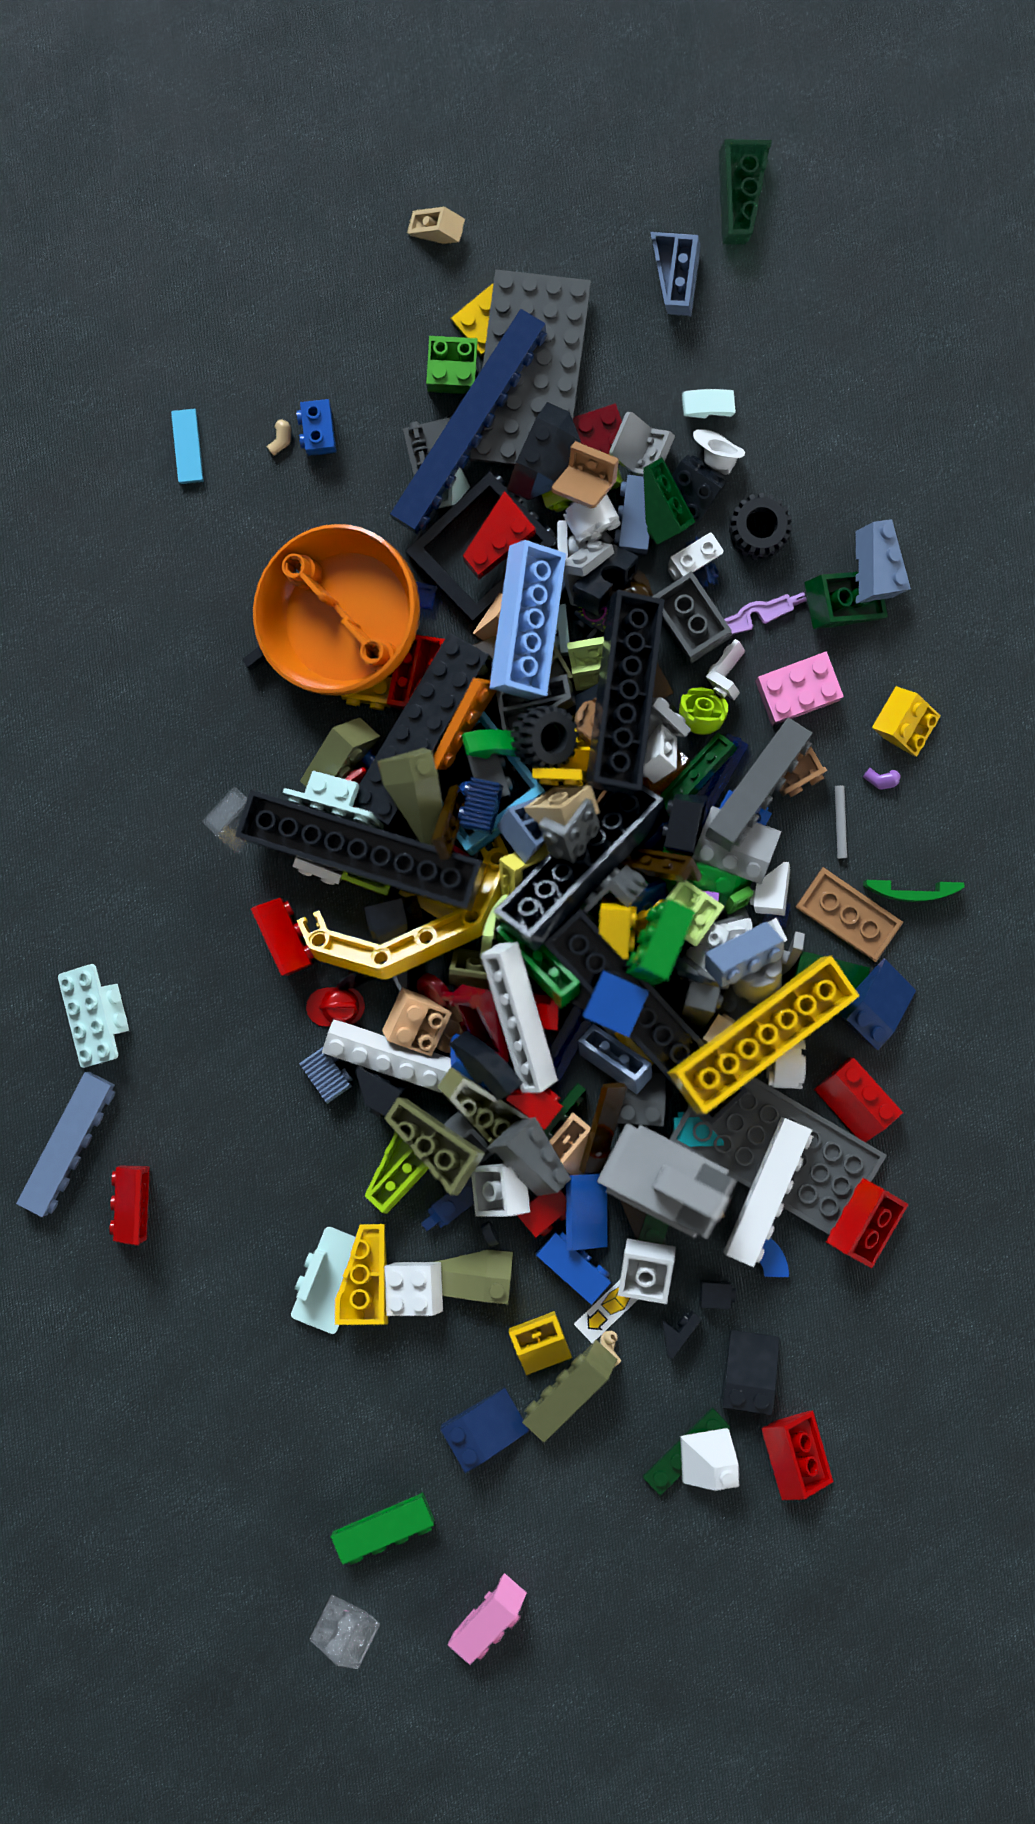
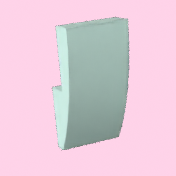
M705 389L682 393L684 416L706 418L710 414L729 417L735 414L733 390Z

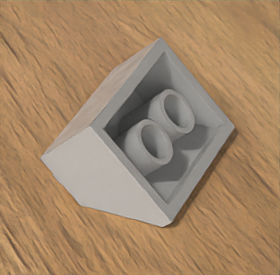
M712 806L697 843L693 859L762 884L781 831L756 822L753 828L748 827L745 830L746 837L739 847L734 845L729 852L705 836L708 826L721 810Z

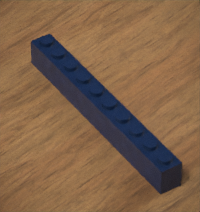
M523 309L519 310L390 513L394 521L415 534H418L420 529L424 530L430 522V513L433 509L437 510L443 501L442 495L446 488L450 489L455 483V474L459 468L463 469L469 460L468 454L472 447L477 448L481 442V433L484 428H489L495 419V411L498 406L502 408L507 401V392L511 386L515 387L521 378L520 372L524 365L526 367L530 365L534 358L533 351L537 345L541 346L547 337L546 324Z

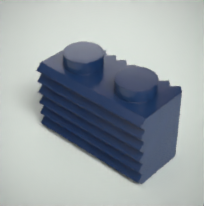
M472 777L471 782L466 783L464 789V797H466L465 806L461 807L458 813L460 826L465 829L492 835L504 786L500 783Z

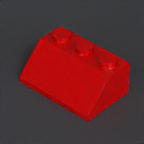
M280 897L251 908L281 976L287 977L313 965L311 959L314 956L308 945L304 946L301 939L303 934L298 923L294 924L291 915L294 914V911L289 901L284 902L283 898Z
M849 1057L813 1089L848 1129L864 1142L885 1130L903 1113L854 1057Z
M120 1165L116 1167V1171L112 1172V1186H115V1196L111 1197V1210H114V1220L110 1222V1235H113V1241L139 1245L147 1240L150 1166Z
M813 1411L782 1418L761 1428L782 1500L806 1499L833 1483Z

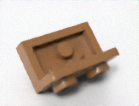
M810 747L805 756L800 754L797 758L799 764L793 773L787 772L784 776L786 781L779 791L782 797L787 794L792 797L803 791L802 785L810 782L812 786L824 779L822 774L827 769L821 765L812 747Z

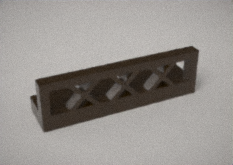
M638 847L617 867L621 871L628 865L633 871L641 875L685 882L686 880L699 882L702 878L693 857Z

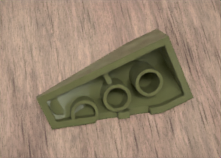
M421 748L377 761L383 786L396 803L395 805L409 823L419 842L434 846L431 839L443 806L432 751Z
M487 1249L481 1252L434 1261L441 1262L442 1296L508 1304L513 1252Z

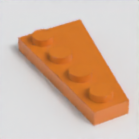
M473 678L433 755L436 770L447 769L453 764L457 752L464 743L462 739L463 733L472 731L497 690L489 689L491 679Z

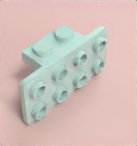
M312 771L305 793L284 788L282 792L289 802L381 830L384 828V824L373 813L352 807L360 787L356 782Z
M94 964L59 974L58 981L80 1066L85 1068L116 1059L118 1051L114 1034L129 1031L118 984L101 987Z
M333 1227L325 1228L314 1254L310 1252L304 1264V1267L308 1268L305 1277L300 1275L295 1290L299 1292L291 1312L293 1319L330 1334L336 1333L339 1325H335V1298L351 1255L355 1236Z

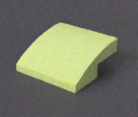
M604 637L567 643L576 691L586 690L598 684Z
M687 880L685 882L678 881L665 899H671L696 911L684 939L695 947L698 946L724 908L721 903L707 893L702 892Z
M503 895L497 901L487 918L483 932L480 959H482V953L491 949L492 939L496 940L495 929L499 926V922L494 910L508 895Z

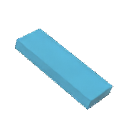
M196 409L171 411L179 484L204 482Z

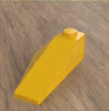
M385 1224L359 1225L351 1255L335 1298V1325L388 1324L384 1266L387 1265Z

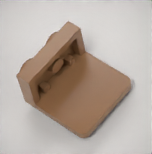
M575 441L570 449L569 466L553 484L552 492L588 508H595L616 482L619 459Z

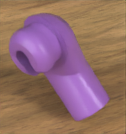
M869 768L863 775V778L876 788L882 790L898 785L900 774L896 770H891L890 773L879 775Z

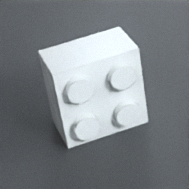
M503 1163L476 1167L471 1175L476 1216H512L530 1212L528 1187L517 1177L518 1174L511 1167H506Z
M627 1238L618 1296L667 1304L676 1247Z
M395 1262L384 1266L386 1316H433L443 1312L441 1262Z

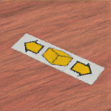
M620 1280L574 1323L591 1343L597 1340L638 1300L618 1296Z

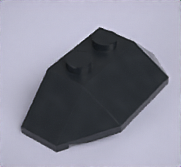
M549 402L545 404L536 417L517 458L507 488L508 492L530 501L537 496L552 491L553 484L569 466L571 446L575 441L581 443L569 411Z

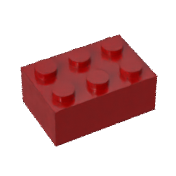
M862 1178L856 1186L850 1201L844 1207L838 1222L832 1228L826 1242L859 1262L873 1268L909 1204Z

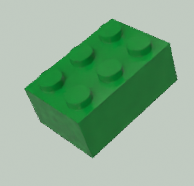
M671 899L658 903L654 907L652 906L646 915V920L648 921L646 928L640 931L636 942L639 943L635 952L633 951L627 960L629 968L626 973L652 986L667 980L696 911Z

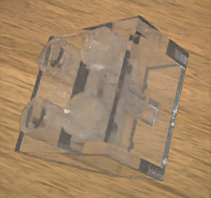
M331 1595L309 1640L337 1666L358 1669L380 1623L366 1611Z

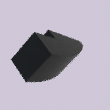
M468 1031L463 1032L449 1043L477 1084L483 1081L497 1101L506 1097L523 1084L518 1075L500 1055Z

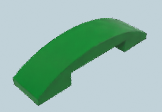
M488 729L463 733L462 739L467 755L486 759L493 753L516 757L514 753L516 748H512L511 742H514L511 732L514 731Z
M891 880L863 881V887L877 895L892 900L922 902L939 899L958 892L964 888V882L935 883V891L891 890Z

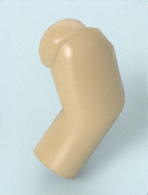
M278 420L275 423L276 439L266 446L273 456L291 442L292 428L285 420Z
M605 1331L601 1335L600 1343L618 1359L615 1364L617 1366L621 1362V1359L614 1352L615 1342L618 1339L617 1334L614 1331Z

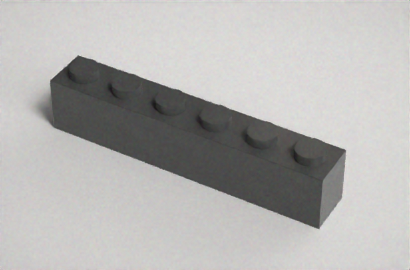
M788 717L712 820L705 836L729 852L734 845L739 847L746 837L745 830L748 827L753 828L760 817L757 815L761 808L766 810L773 799L771 794L774 790L779 792L786 781L784 776L787 772L792 774L799 764L797 758L800 754L805 756L810 749L812 743L809 741L812 732Z

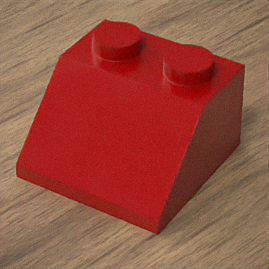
M518 1088L504 1097L529 1118L536 1117L543 1129L547 1128L563 1107L558 1102L560 1097L550 1088H546L541 1093H521V1089Z

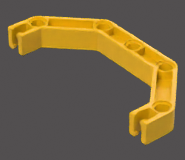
M499 835L492 842L493 846L497 848L487 851L483 847L479 850L486 868L471 912L458 909L391 941L378 945L329 931L325 920L318 910L313 913L317 921L316 926L320 928L318 930L310 932L306 924L308 922L306 917L297 920L311 953L315 959L321 962L376 978L389 979L482 936L487 918L494 905L501 898L500 867L497 863L500 858L509 855L501 836Z

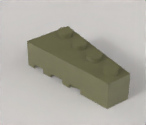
M450 1067L437 1086L442 1094L489 1145L515 1121L529 1118L507 1100L502 1098L497 1101L490 1091Z
M398 1097L385 1117L399 1136L414 1150L416 1156L431 1170L430 1172L444 1185L446 1191L450 1195H459L485 1153L407 1098Z
M595 1340L583 1354L581 1353L576 1357L568 1370L565 1369L560 1373L553 1386L548 1385L540 1394L541 1398L538 1402L532 1401L524 1411L526 1416L522 1423L539 1439L545 1442L608 1380L618 1359L601 1343Z

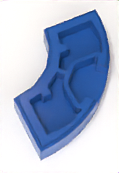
M771 1238L769 1240L765 1239L762 1246L764 1254L760 1261L764 1277H789L788 1264L782 1250Z

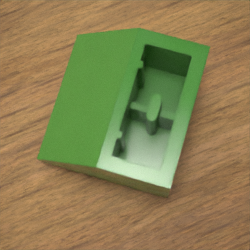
M429 336L426 382L428 392L467 394L477 374V338Z

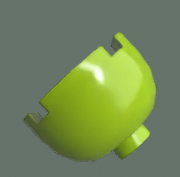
M702 687L692 688L688 690L686 695H682L679 704V714L686 720L685 724L691 728V732L707 735L720 729L728 713V703L722 695L719 698L714 695L715 691Z

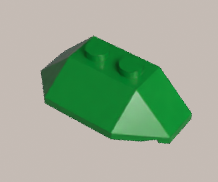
M665 847L663 849V852L693 857L692 854ZM695 859L694 861L702 878L699 882L687 880L701 891L719 893L718 902L724 907L731 895L747 886L750 887L752 883L751 880ZM661 878V880L666 882V889L670 893L678 881Z

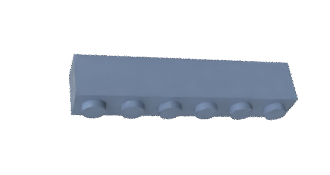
M84 1072L16 1203L17 1205L41 1217L54 1212L59 1202L56 1200L59 1192H64L70 1181L67 1177L71 1169L75 1170L81 1160V1157L78 1155L82 1148H87L93 1137L90 1134L94 1126L97 1127L104 1116L101 1112L104 1105H109L115 1095V1092L112 1091L115 1086L114 1084L91 1072Z

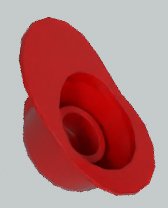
M329 987L313 992L307 1000L306 1010L312 1022L319 1026H331L333 1019L347 1024H354L363 1015L365 1004L361 994L353 988L339 990L337 987Z

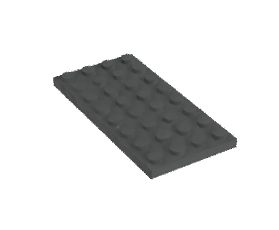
M495 269L483 367L520 309L546 324L547 337L541 346L537 345L533 351L534 358L528 367L524 365L520 372L521 378L515 387L511 386L507 392L508 399L503 407L500 408L498 406L494 413L495 419L489 428H484L481 433L482 440L477 448L472 447L471 461L515 466L535 419L547 402L569 411L572 419L574 418L591 280Z
M755 1077L743 1084L748 1092L713 1125L701 1114H696L691 1105H688L669 1140L729 1170L727 1175L749 1188L753 1184L781 1117L811 1129L810 1135L813 1136L808 1149L804 1148L801 1158H803L802 1165L798 1172L794 1171L791 1178L793 1181L791 1191L788 1195H784L781 1203L784 1204L783 1208L829 1235L842 1215L844 1207L854 1194L856 1186L862 1178L872 1182L887 1156ZM688 1117H699L703 1121L697 1123L693 1128V1136L698 1141L704 1142L709 1140L712 1136V1130L718 1135L714 1140V1146L689 1147L676 1139ZM701 1124L708 1126L710 1130L709 1136L705 1139L698 1138L695 1133L696 1128ZM719 1138L724 1140V1146L716 1145Z

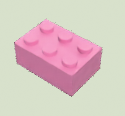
M827 651L761 675L755 680L772 726L786 721L788 717L792 719L838 702L844 697Z

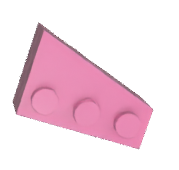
M505 1573L499 1579L500 1582L497 1588L492 1593L489 1591L484 1596L486 1600L476 1610L473 1609L453 1632L448 1646L469 1664L476 1658L482 1659L489 1650L488 1646L492 1642L496 1644L504 1635L506 1627L512 1628L520 1618L518 1612L526 1592Z

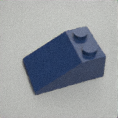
M884 958L855 989L859 997L837 1013L865 1043L876 1050H879L895 1032L916 992L915 988Z
M505 1387L442 1423L440 1429L465 1473L485 1462L529 1432V1428L522 1423L523 1418Z

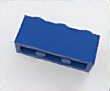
M555 1231L536 1252L537 1257L591 1305L611 1283L608 1278L610 1273L600 1264L595 1267L589 1261L592 1257L586 1251L566 1250V1234L564 1232L559 1234Z

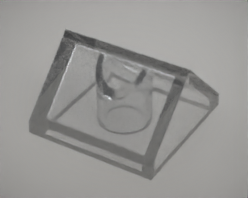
M234 786L202 822L222 842L238 854L249 843L235 837L247 797Z

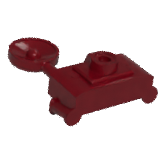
M424 973L417 979L416 988L419 994L426 996L445 1009L449 1005L456 1006L463 1019L462 1022H459L463 1032L468 1031L479 1038L508 1063V1054L510 1052L496 1004L490 991L461 985L453 993L448 990L439 978L430 973Z

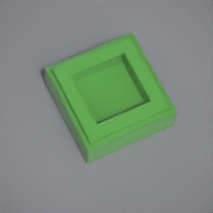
M747 886L731 895L724 907L726 912L732 914L748 905L753 895L752 889Z

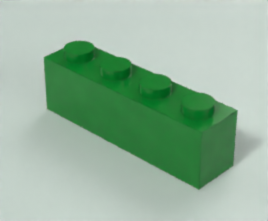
M500 925L495 929L498 944L518 942L526 973L561 1009L580 994V981L544 944L535 952Z
M420 1493L334 1530L331 1538L342 1565L347 1562L352 1565L361 1561L363 1555L372 1552V1555L381 1553L386 1549L385 1546L391 1543L399 1545L409 1539L408 1536L412 1534L422 1535L429 1532L431 1526L434 1525L435 1519L424 1493Z

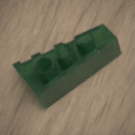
M725 139L719 149L722 244L746 245L753 234L772 140Z

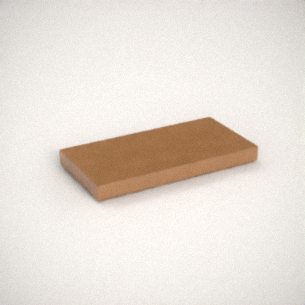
M824 867L817 874L795 907L874 962H877L903 924V921Z

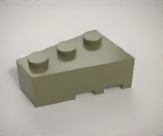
M360 717L333 727L300 782L307 787L312 771L346 779L380 736Z

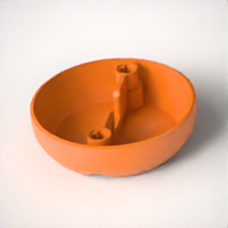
M343 524L312 528L297 535L280 548L269 561L261 575L253 604L255 635L262 653L273 669L297 687L309 692L332 696L362 692L377 685L393 673L402 663L413 644L420 617L418 587L413 573L399 552L375 533L360 527Z

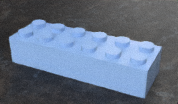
M526 540L509 546L489 689L529 700L547 696L566 553Z

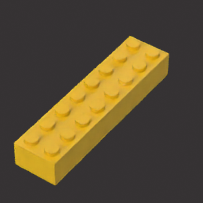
M821 957L669 1071L668 1074L695 1113L705 1114L858 998L859 995L833 957Z

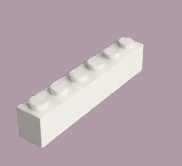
M518 942L497 944L482 953L481 957L516 1074L523 1082L520 1085L521 1093H541L558 1080Z
M334 1019L322 1050L324 1054L438 1092L441 1091L437 1086L451 1067V1058L434 1052L431 1057L389 1042L383 1035Z
M780 1118L723 1253L752 1267H754L756 1262L759 1263L764 1254L762 1246L765 1239H770L774 1230V1226H772L775 1216H780L784 1206L781 1203L785 1194H789L793 1186V1181L791 1180L794 1171H799L803 1162V1158H801L804 1148L808 1149L813 1138L810 1135L811 1129L786 1118Z

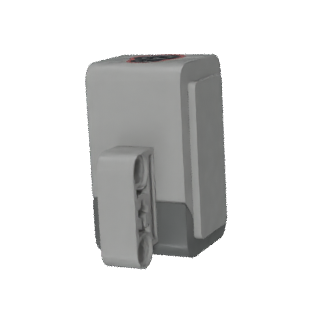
M626 1123L597 1182L608 1187L605 1192L694 1238L698 1234L708 1239L730 1200L729 1196L737 1180L727 1175L729 1170L641 1125L637 1129Z

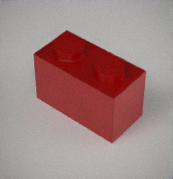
M560 1189L557 1193L536 1196L529 1202L530 1212L517 1214L535 1237L539 1234L544 1237L554 1228L551 1225L558 1218L561 1221L566 1218V1195Z

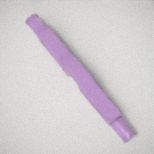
M804 592L792 597L786 594L768 602H751L742 607L738 614L724 620L732 630V635L745 632L753 628L750 617L751 613H757L762 623L766 624L781 615L793 611V606L807 602V599L804 597Z

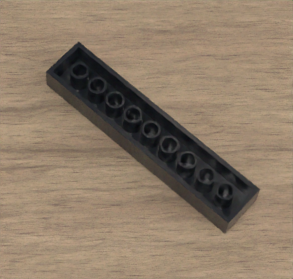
M253 790L249 792L235 837L243 841L470 912L472 911L486 868L484 862L451 852L449 859L441 861L434 846Z
M577 908L543 944L580 981V984L591 996L603 971L650 991L629 1037L679 1090L668 1072L705 1045L704 1042L650 984L626 973L629 968L627 959H623L601 936L598 927L581 909ZM742 1085L707 1113L701 1115L713 1125L748 1090Z

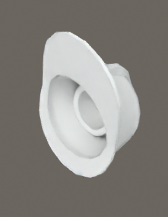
M700 429L693 433L695 441L704 447L705 463L722 474H730L737 459L745 455L743 449L733 445L715 432Z

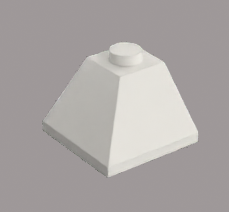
M728 1428L681 1436L682 1481L684 1484L715 1491L739 1487L738 1461Z

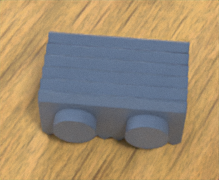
M322 1047L299 1064L325 1102L329 1103L352 1087L350 1081L353 1078L346 1068L340 1069L336 1063L339 1058L322 1053Z

